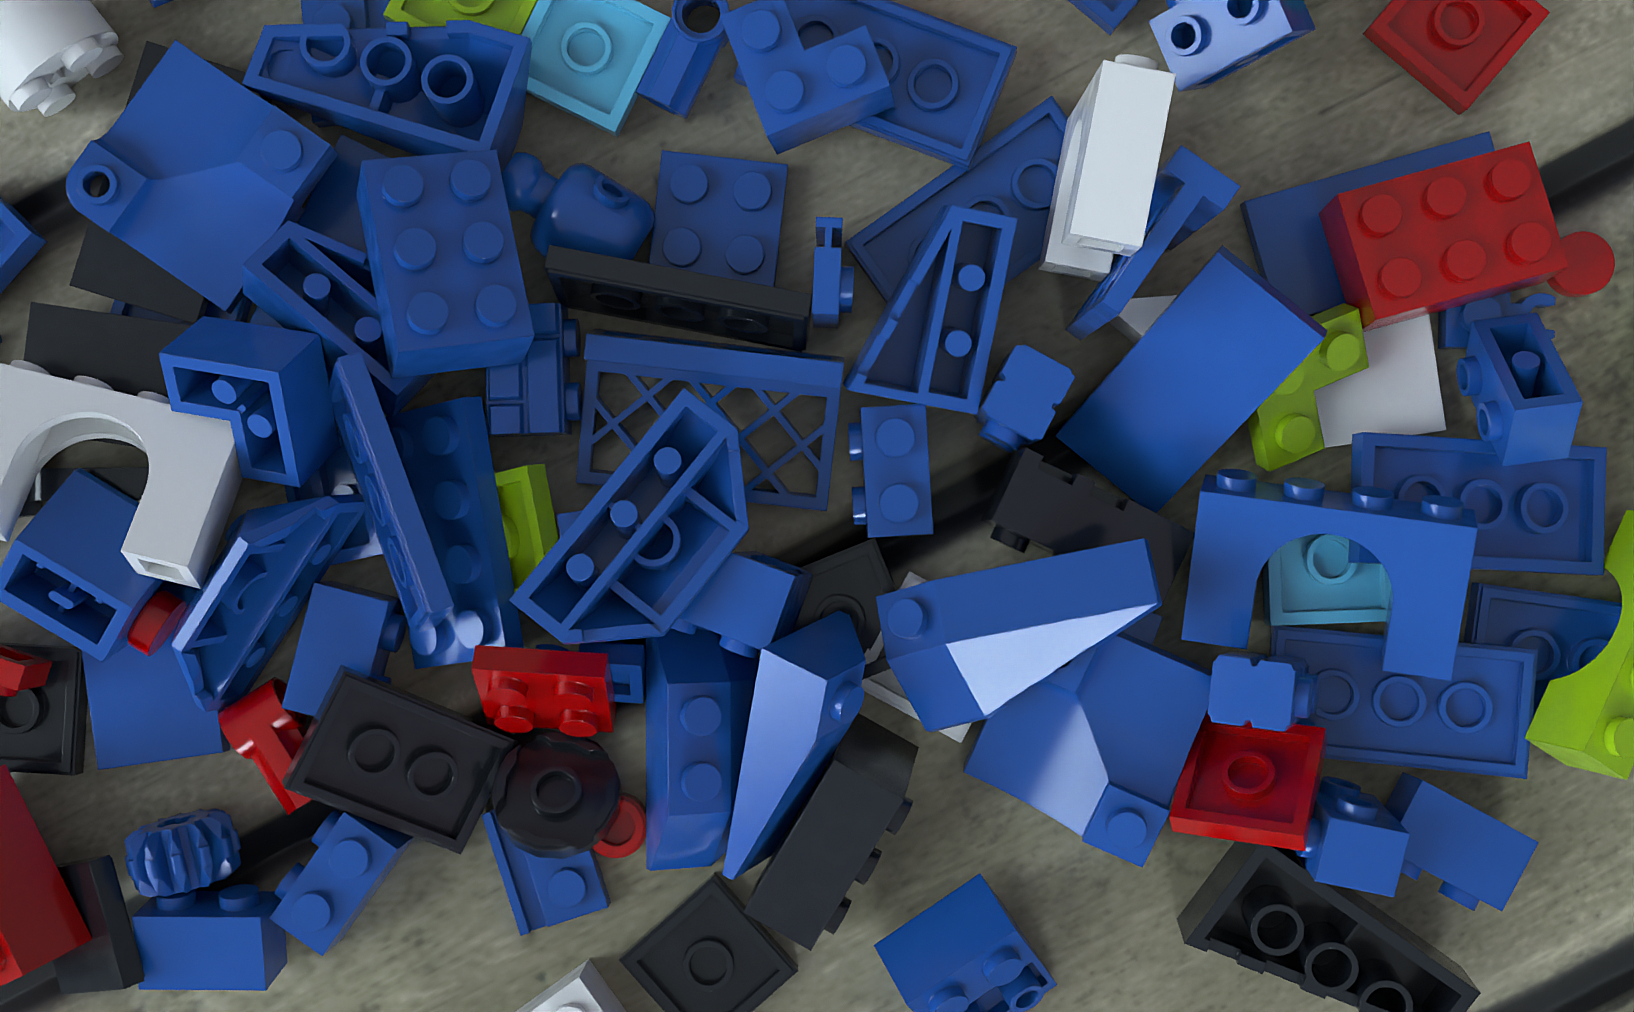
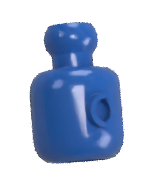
M516 152L502 172L509 211H523L535 218L530 232L531 243L536 251L545 258L547 257L549 245L633 260L653 227L655 220L654 212L644 198L588 164L576 163L568 167L558 179L545 171L542 162L536 156L526 152Z

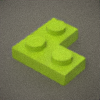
M1342 303L1311 316L1327 330L1325 338L1247 419L1256 465L1271 472L1325 448L1314 391L1369 368L1359 308Z

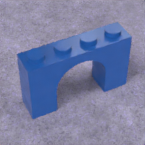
M1241 469L1218 470L1217 476L1205 474L1199 496L1181 640L1247 650L1257 579L1267 560L1279 548L1295 539L1316 534L1336 535L1353 540L1367 548L1381 562L1390 579L1391 592L1381 647L1382 670L1452 680L1478 531L1474 509L1464 508V503L1458 499L1440 495L1423 496L1422 502L1394 499L1393 492L1371 486L1354 487L1352 493L1325 490L1324 483L1309 478L1291 477L1285 479L1284 484L1257 481L1258 476L1255 473Z

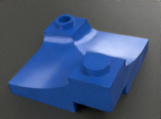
M175 40L114 125L101 138L91 140L67 175L66 192L71 204L81 214L136 249L225 312L231 314L244 296L242 264L288 220L297 223L305 212V209L301 207L338 156V153L329 143L285 112L257 96ZM107 175L110 181L108 192L101 197H93L90 191L91 182L98 176Z
M1121 632L1098 648L1090 647L1058 668V674L1041 685L1035 683L1009 700L1006 708L991 718L984 719L964 762L963 772L1042 811L1080 835L1082 842L1143 868L1170 813L1169 806L1180 774L1207 712L1212 670Z

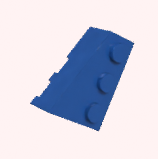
M288 220L242 264L243 294L283 328L320 334L325 363L332 369H334L338 357L361 351L382 410L393 419L436 373L391 379L370 264L367 259L368 254Z

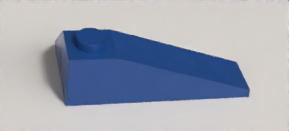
M470 20L446 21V26L410 27L408 22H386L385 28H345L342 23L264 25L242 85L250 91L417 156L496 149L502 174L511 160L523 126L532 42L528 37Z
M837 611L761 648L722 874L731 880L736 879L772 856L861 709L864 700V690L861 687L866 658L850 615L842 611Z

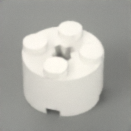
M0 0V98L14 112H24L38 108L44 117L58 113L75 99L76 94L71 89L73 85L89 73L93 78L101 77L121 63L124 55L117 47L118 35L90 0Z

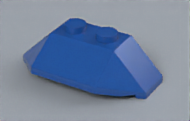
M683 388L509 601L564 645L665 636L749 531L737 428Z
M362 494L329 495L250 509L240 515L230 525L225 535L227 543L214 564L210 566L202 589L193 587L195 594L181 615L171 644L194 701L204 712L226 708L249 693L310 598L314 582L321 581L367 509Z
M670 628L665 636L645 638L646 869L649 871L712 866L727 851L759 659L757 657L743 656L721 647L719 642L722 635L710 630L697 629L695 634H688Z

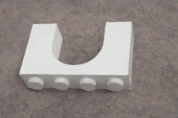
M1130 54L1116 56L1115 62L1103 60L1067 119L1038 270L1102 281L1110 274L1114 253L1131 257L1142 247L1176 76L1175 73L1157 70L1158 62L1155 60Z
M13 360L10 365L0 363V540L9 542L37 474L54 455L68 446L85 440L100 438L121 440L144 451L148 456L149 462L147 484L121 552L137 574L202 589L243 479L230 421L172 411L169 398L154 392L141 391L137 396L114 391L108 384L88 376H76L74 381L52 376L45 369L27 361Z

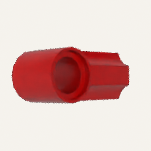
M273 677L220 711L218 720L229 743L241 756L246 759H253L289 815L313 800L284 789L282 783L307 733L304 728L307 721L305 714L282 708L287 685L279 678Z

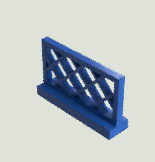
M1181 145L1157 170L1142 247L1131 257L1117 255L1112 262L1110 274L1098 282L1065 330L1081 341L1119 315L1167 248L1171 251L1220 214L1241 186Z
M594 329L586 333L584 359L587 360L576 483L603 486L615 471L592 469L595 442L613 429L630 451H632L638 443L621 424V421L646 401L661 416L666 408L655 394L672 380L688 381L703 398L708 407L737 428L739 444L761 470L758 475L744 485L746 502L827 511L845 357ZM601 372L626 374L642 396L618 416H615L599 397ZM640 376L662 378V380L650 389ZM703 383L723 385L725 387L712 396ZM736 387L753 389L768 408L766 412L742 431L718 403ZM765 390L788 394L775 403ZM800 394L827 397L824 422L804 438L781 411L783 407ZM597 411L608 423L598 432H596ZM774 415L796 442V445L772 464L768 465L746 437ZM823 434L819 458L809 444ZM802 450L819 471L816 494L789 491L775 474V471ZM767 478L776 490L756 488V486Z

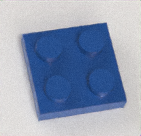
M662 150L649 264L775 287L788 164Z

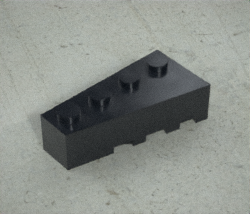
M1235 841L1177 918L1184 944L1205 952L1208 949L1236 960L1240 966L1263 974L1264 971L1298 984L1301 990L1325 999L1328 996L1354 1006L1359 1012H1466L1481 994L1459 964L1350 888L1314 881L1292 849Z

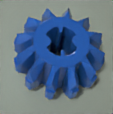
M216 808L209 810L198 809L189 813H179L168 818H160L154 823L140 826L138 830L133 831L124 840L127 853L124 858L128 875L131 876L135 888L139 891L140 895L147 897L158 895L167 897L180 892L188 893L199 887H209L210 883L226 879L241 865L239 853L241 844L238 831L233 827L231 816L226 814L225 811Z

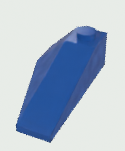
M1145 538L936 579L876 596L886 660L922 725L928 732H935L991 718L1008 706L1007 702L1035 683L1043 684L1058 674L1057 669L1090 647L1098 648L1162 606L1149 541Z

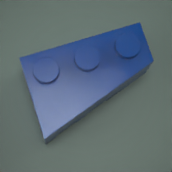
M942 205L842 384L847 390L978 414L1018 218L956 205Z

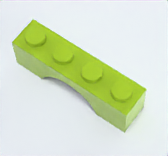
M1626 510L1604 559V569L1610 572L1617 580L1622 595L1621 615L1616 630L1605 648L1589 664L1570 675L1549 681L1524 737L1566 766L1624 780L1628 779L1634 766V510Z

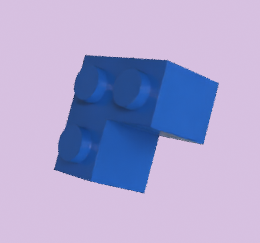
M756 0L720 15L766 136L777 155L895 107L890 83L866 25L804 50L785 0Z
M203 316L159 352L171 410L230 421L242 477L300 488L339 448L320 334Z

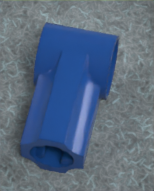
M674 0L671 10L672 18L636 90L638 96L673 115L687 119L720 49L724 48L729 42L721 18H719V22L712 30L705 33H697L687 27L688 16L697 7L706 5L714 7L720 12V15L731 11L727 0Z

